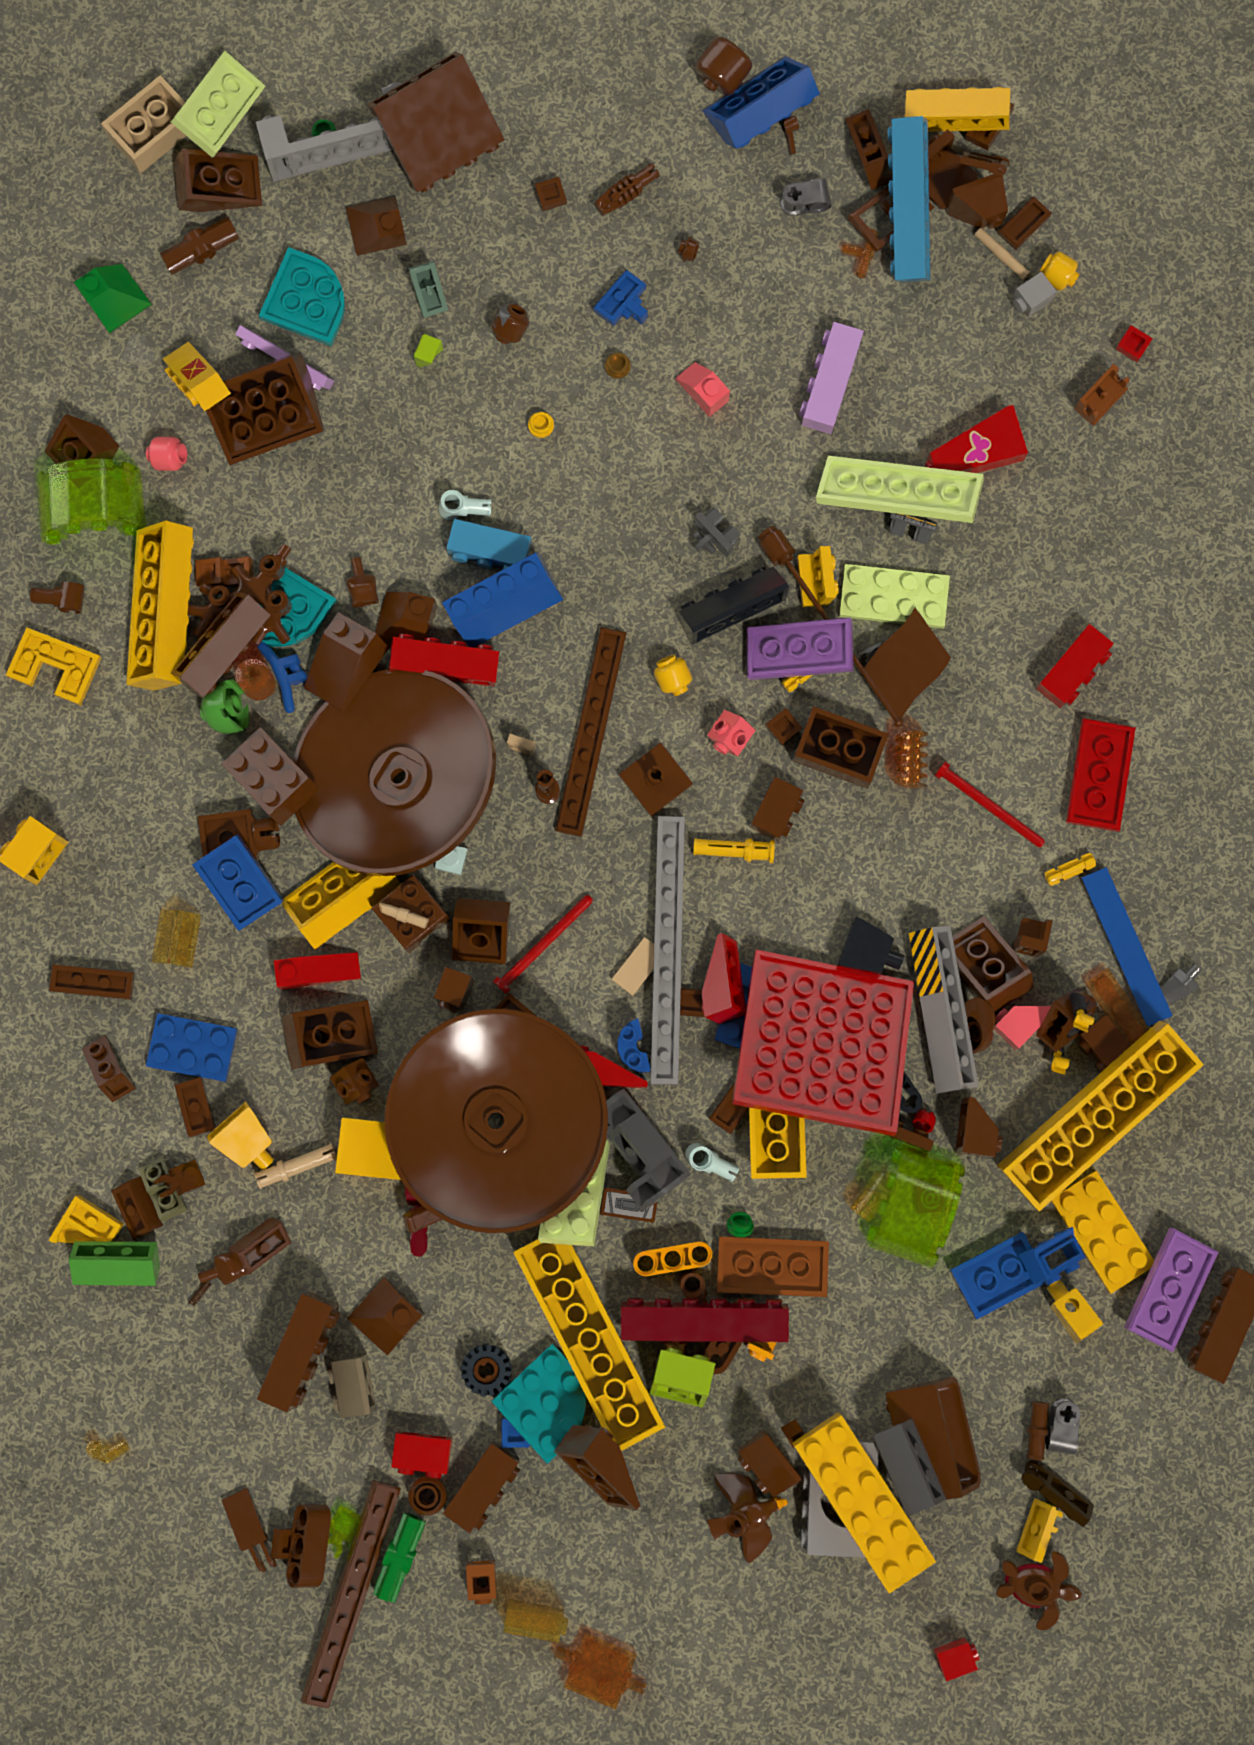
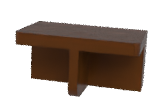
M1029 918L1022 919L1017 938L1013 940L1011 948L1016 953L1033 957L1044 954L1047 951L1053 920L1047 919L1042 922Z

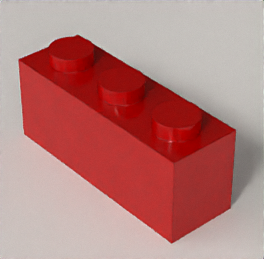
M1089 624L1041 681L1036 690L1060 709L1065 703L1070 706L1080 694L1076 690L1081 683L1087 686L1096 675L1093 671L1098 663L1103 666L1113 653L1109 650L1114 643Z

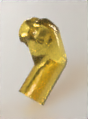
M121 1439L112 1446L96 1440H92L86 1445L88 1456L103 1463H110L130 1450L125 1439Z

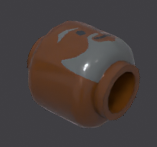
M510 303L509 305L501 306L491 323L495 338L503 344L519 342L529 326V318L526 310L517 304Z

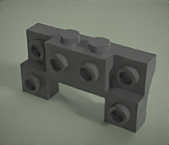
M622 1089L606 1101L608 1110L607 1137L639 1177L626 1191L642 1212H644L661 1200L667 1193L682 1184L691 1174L672 1151L668 1142L654 1128L650 1119L643 1114L625 1089Z

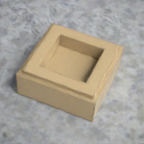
M509 734L507 740L509 749L530 756L534 754L536 748L534 741Z

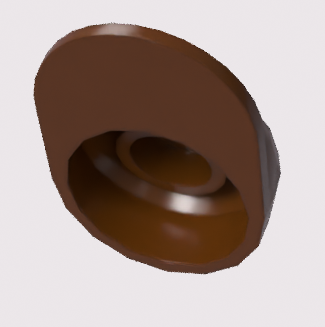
M972 998L965 1003V1011L973 1054L985 1051L992 1043L995 1014L988 1001L983 998Z

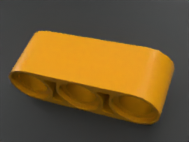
M700 1241L644 1250L635 1256L633 1266L635 1271L642 1276L703 1267L711 1261L712 1250L708 1244ZM697 1246H703L707 1250V1257L702 1262H697L692 1257V1251ZM669 1251H676L680 1255V1262L674 1267L668 1266L665 1263V1255ZM648 1255L653 1259V1267L649 1271H642L638 1268L637 1262L641 1256Z

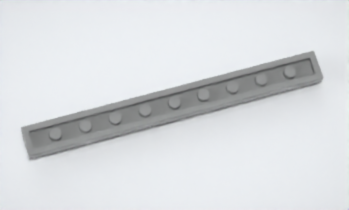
M658 816L651 1085H678L685 817Z

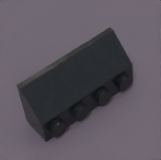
M774 566L769 569L762 567L755 570L751 574L752 577L742 580V578L732 581L728 584L729 588L720 592L718 589L713 590L704 596L705 599L697 603L690 601L680 607L681 610L678 611V619L691 645L786 601L789 590L788 583Z

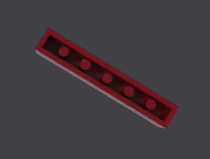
M637 1297L627 1298V1302H622L621 1341L789 1342V1307L781 1299H767L766 1303H755L754 1299H739L738 1303H727V1299L714 1298L710 1300V1303H699L697 1298H685L683 1302H671L670 1298H656L655 1302H644L643 1298Z

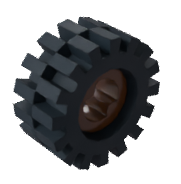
M483 1344L473 1348L465 1356L461 1366L462 1380H464L466 1387L470 1388L471 1392L475 1394H480V1396L495 1395L503 1390L510 1380L512 1365L509 1356L506 1355L503 1349L495 1345ZM489 1362L494 1367V1374H488L486 1378L482 1377L479 1373V1366H485Z

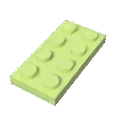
M224 51L172 119L171 123L213 158L265 88V85Z
M845 564L839 617L904 624L914 607H916L929 627L944 629L950 576Z
M606 1140L599 1166L584 1191L561 1213L540 1224L538 1235L540 1243L580 1246L595 1245L610 1146L608 1140Z

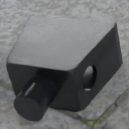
M856 916L852 922L837 966L881 974L884 965L900 970L905 955L890 950L894 941L891 935Z

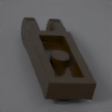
M1029 1460L1025 1464V1471L1022 1473L1021 1480L1024 1485H1027L1028 1489L1038 1491L1048 1502L1053 1503L1070 1520L1077 1522L1080 1526L1084 1527L1090 1521L1094 1508L1093 1503L1053 1471L1036 1462V1460Z

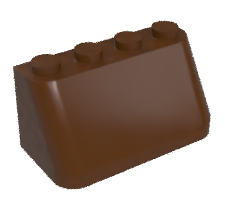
M947 1377L886 1392L885 1406L890 1413L892 1426L913 1419L946 1500L962 1498L979 1488L981 1483L980 1469L957 1379L955 1377Z

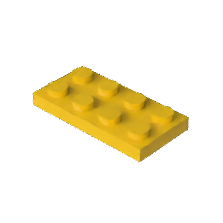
M1097 1170L1063 1190L1051 1201L1066 1227H1073L1074 1236L1084 1255L1109 1294H1112L1151 1269L1154 1259Z

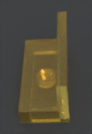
M161 910L152 963L192 968L201 915L181 910Z

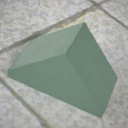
M434 261L409 268L412 285L423 317L426 318L448 311Z

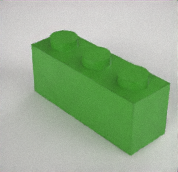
M74 1241L69 1257L72 1284L156 1286L160 1270L157 1242Z

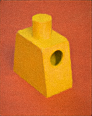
M246 1101L206 1136L212 1146L242 1168L253 1161L261 1170H264L274 1160L265 1150L271 1145L272 1141Z
M1060 1279L1046 1288L1055 1300L1050 1306L1076 1344L1103 1325V1322L1077 1288L1069 1292ZM1072 1303L1076 1311L1069 1312L1065 1304Z

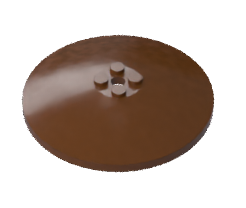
M389 669L371 673L344 712L325 702L307 724L297 745L293 761L320 790L295 815L310 842L327 858L348 870L371 876H394L414 872L435 863L454 850L469 835L480 820L491 796L496 772V750L491 728L485 715L476 702L462 688L436 673L426 670L424 673L398 670L389 671ZM400 772H405L406 777L404 781L395 784L396 775Z
M486 1009L462 1014L445 1021L423 1036L408 1052L397 1069L389 1089L385 1109V1135L390 1158L398 1176L411 1195L424 1208L440 1219L463 1229L483 1233H509L528 1229L548 1221L571 1205L584 1191L599 1166L608 1130V1110L603 1086L595 1067L583 1049L568 1034L552 1023L532 1014L508 1009ZM494 1112L501 1114L504 1119L503 1125L498 1129H493L488 1124V1117Z

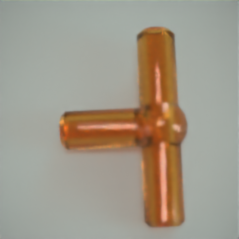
M872 229L871 231L878 238V231ZM867 241L864 248L844 243L841 252L860 258L856 276L861 279L865 278L870 261L875 254L874 249Z

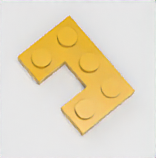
M26 627L5 676L33 687L42 664L52 666L64 671L54 695L81 706L102 657Z

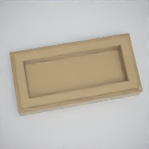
M644 937L612 978V981L632 996L654 970V944Z

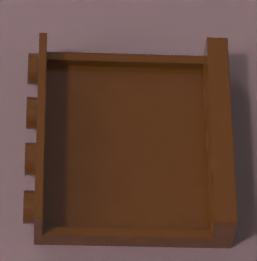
M456 51L367 104L371 113L377 117L411 184L409 186L417 193L430 190L434 187V182L441 178L444 180L452 177L456 173V169L463 165L469 166L475 163L479 155L484 152L491 153L499 148V143L505 140L463 54Z

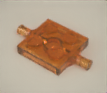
M587 1632L584 1633L582 1641L574 1653L558 1646L557 1652L554 1655V1658L569 1663V1674L564 1688L615 1710L621 1695L627 1688L643 1695L647 1683L632 1678V1667L637 1656L636 1653Z

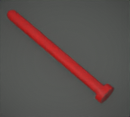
M946 761L934 775L939 780L941 777L946 779L1036 847L1041 848L1044 845L1045 841L1041 836L949 769L950 764Z
M585 895L501 979L496 977L493 983L504 994H507L510 991L508 986L592 904L593 899L589 895Z

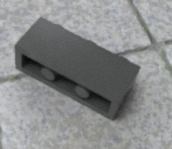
M913 1419L873 1435L876 1450L882 1456L886 1465L887 1476L893 1482L898 1494L899 1505L904 1509L907 1516L933 1507L946 1500Z

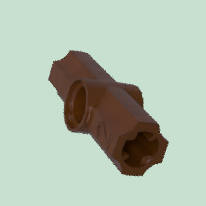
M227 217L204 230L198 228L190 231L185 235L182 242L160 253V256L171 275L194 263H205L204 260L207 258L212 259L216 255V251L240 238L232 222Z

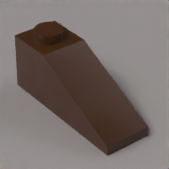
M868 109L845 118L870 189L873 190L888 184L890 180H893V170L889 169L888 154L870 110Z

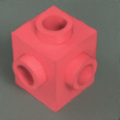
M724 710L707 734V737L714 742L713 748L721 754L726 755L728 752L739 756L756 730L741 716Z

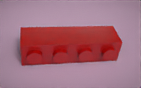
M399 634L398 637H393L389 671L398 670L424 673L426 670L441 675L453 682L494 687L497 677L499 651L493 650V647L489 645H478L477 648L467 647V643L452 641L450 645L441 643V640L437 638H425V641L414 640L412 635Z

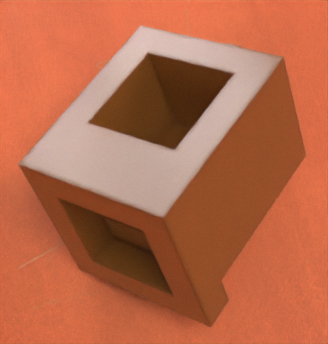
M496 1560L467 1562L468 1601L475 1600L477 1605L492 1603L491 1599H496L497 1597ZM485 1577L488 1580V1584L484 1587L479 1586L477 1579Z

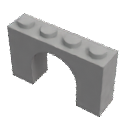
M858 1440L878 1471V1452L875 1447V1440ZM809 1469L808 1472H803L802 1487L807 1490V1501H802L801 1516L806 1518V1530L801 1529L800 1545L805 1547L806 1554L865 1558L845 1525L834 1522L825 1515L821 1506L822 1490Z

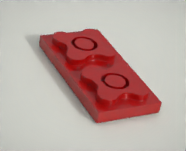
M1086 718L1081 720L1065 823L1114 832L1120 831L1136 727Z

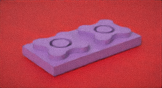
M851 617L747 627V678L749 680L854 672L853 622Z
M1169 1228L1124 1328L1168 1351L1174 1352L1218 1252L1174 1228Z

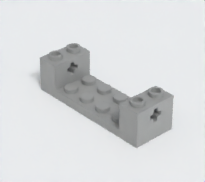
M394 82L387 87L381 88L382 94L402 83ZM281 115L266 116L256 122L273 182L393 150L377 118L360 125L351 124L346 126L345 129L338 131H325L319 136L311 138L302 137L293 143H289Z

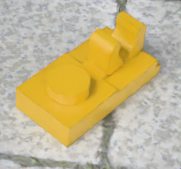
M1034 1498L1016 1552L1042 1563L1051 1538L1050 1534L1051 1532L1056 1533L1058 1531V1528L1053 1526L1056 1517L1062 1518L1063 1512L1044 1501Z

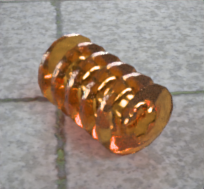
M248 659L239 664L235 672V678L247 697L260 701L275 693L276 680L265 663L257 659Z
M913 730L905 731L895 736V742L898 745L894 747V751L899 754L894 757V762L898 764L894 768V773L899 775L894 778L896 785L915 789L928 786L920 782L921 779L928 777V774L920 772V769L928 767L927 763L920 761L921 758L928 757V753L921 751V748L928 746V742L921 741L922 737L929 735L928 732Z

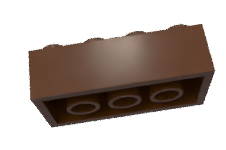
M312 1292L301 1294L256 1400L287 1413L302 1405L307 1394V1390L304 1389L305 1383L313 1379L319 1365L315 1363L316 1357L321 1353L323 1354L330 1339L326 1337L328 1329L334 1328L341 1313L337 1311L339 1304Z

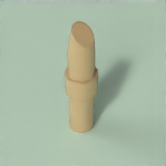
M379 903L381 913L394 917L403 923L407 922L424 929L427 927L428 918L414 914L402 907L398 908L393 905Z

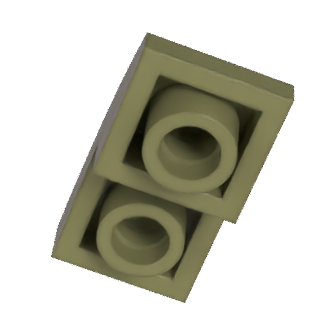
M164 1157L139 1168L146 1191L151 1195L158 1217L162 1222L187 1211L182 1195L178 1196L176 1190L168 1197L160 1198L159 1196L167 1188L164 1183L154 1184V1180L162 1175H169L168 1170H170Z

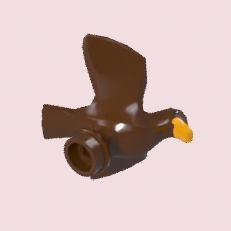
M733 1473L716 1474L715 1482L731 1503V1511L725 1516L707 1519L710 1532L714 1540L725 1533L732 1537L742 1536L744 1559L751 1563L766 1549L773 1538L766 1520L773 1512L786 1506L788 1501L780 1496H775L767 1501L759 1502L750 1477Z

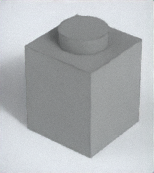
M1041 271L1016 288L1012 297L1014 299L1013 304L1019 313H1024L1028 318L1052 302L1057 291Z

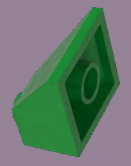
M123 264L94 268L74 282L84 300L109 334L152 305Z

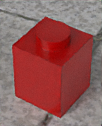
M965 1637L933 1649L946 1682L978 1670L975 1662L980 1660L974 1643L969 1644Z

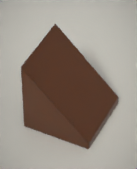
M794 1419L781 1427L789 1443L795 1448L792 1442L804 1435L798 1422Z

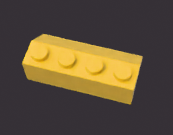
M333 862L286 896L281 904L312 947L316 949L366 911L370 910L401 883L395 875L371 876L360 874Z
M749 1108L751 1179L806 1178L805 1118Z

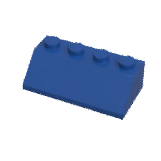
M785 56L739 86L734 94L730 96L725 95L702 111L724 142L737 149L746 146L750 139L758 134L769 131L776 122L789 118L792 112L799 107L810 104L813 98L820 93L810 67Z
M536 552L447 599L442 604L453 625L467 645L475 647L564 599L539 552Z

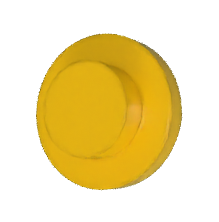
M537 412L530 417L528 428L533 436L545 438L553 432L554 421L548 413Z

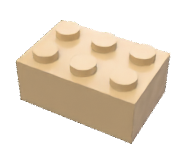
M160 75L103 121L101 125L108 139L141 174L186 137L183 132L171 123L172 119L185 104V101Z

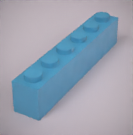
M923 116L892 119V126L888 127V141L892 143V153L888 156L889 169L893 170V180L889 181L890 197H893V207H890L889 217L890 222L894 223V234L890 235L891 250H894V260L891 261L890 265L892 277L895 276V281L899 283L931 281L928 120Z

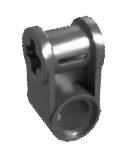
M819 178L806 182L791 183L784 188L781 209L786 215L796 216L820 213L832 207L828 184L825 179Z
M1060 1398L1052 1405L1048 1427L1049 1440H1046V1450L1075 1455L1078 1448V1430L1081 1414L1079 1407L1067 1398ZM1067 1406V1408H1069L1072 1411V1413L1067 1414L1066 1418L1064 1419V1417L1060 1414V1411L1065 1410Z

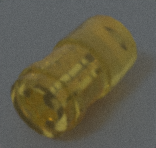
M876 1170L856 1200L852 1201V1205L849 1208L869 1223L876 1217L875 1214L881 1206L889 1200L898 1188L891 1180L893 1175L889 1172L884 1175Z

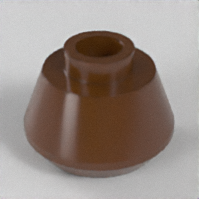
M429 1476L417 1479L411 1485L408 1493L412 1509L424 1516L438 1513L445 1505L447 1498L446 1489L442 1482Z

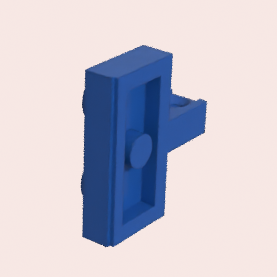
M625 270L593 307V311L613 327L622 316L627 320L631 316L637 322L643 324L648 318V310L640 305L642 300L639 296L645 291L646 284L631 272Z

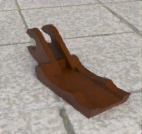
M248 1487L222 1499L240 1550L243 1552L249 1549L259 1572L262 1571L263 1573L266 1571V1567L255 1545L260 1543L269 1565L277 1566L275 1558L271 1557V1549L266 1541L268 1536L260 1521Z

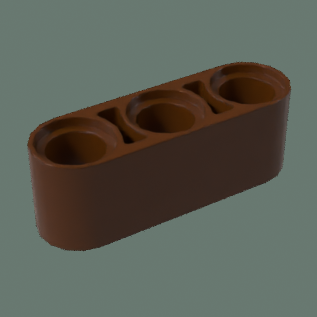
M301 1504L295 1509L286 1571L287 1583L291 1588L319 1587L323 1582L331 1524V1511L326 1504Z

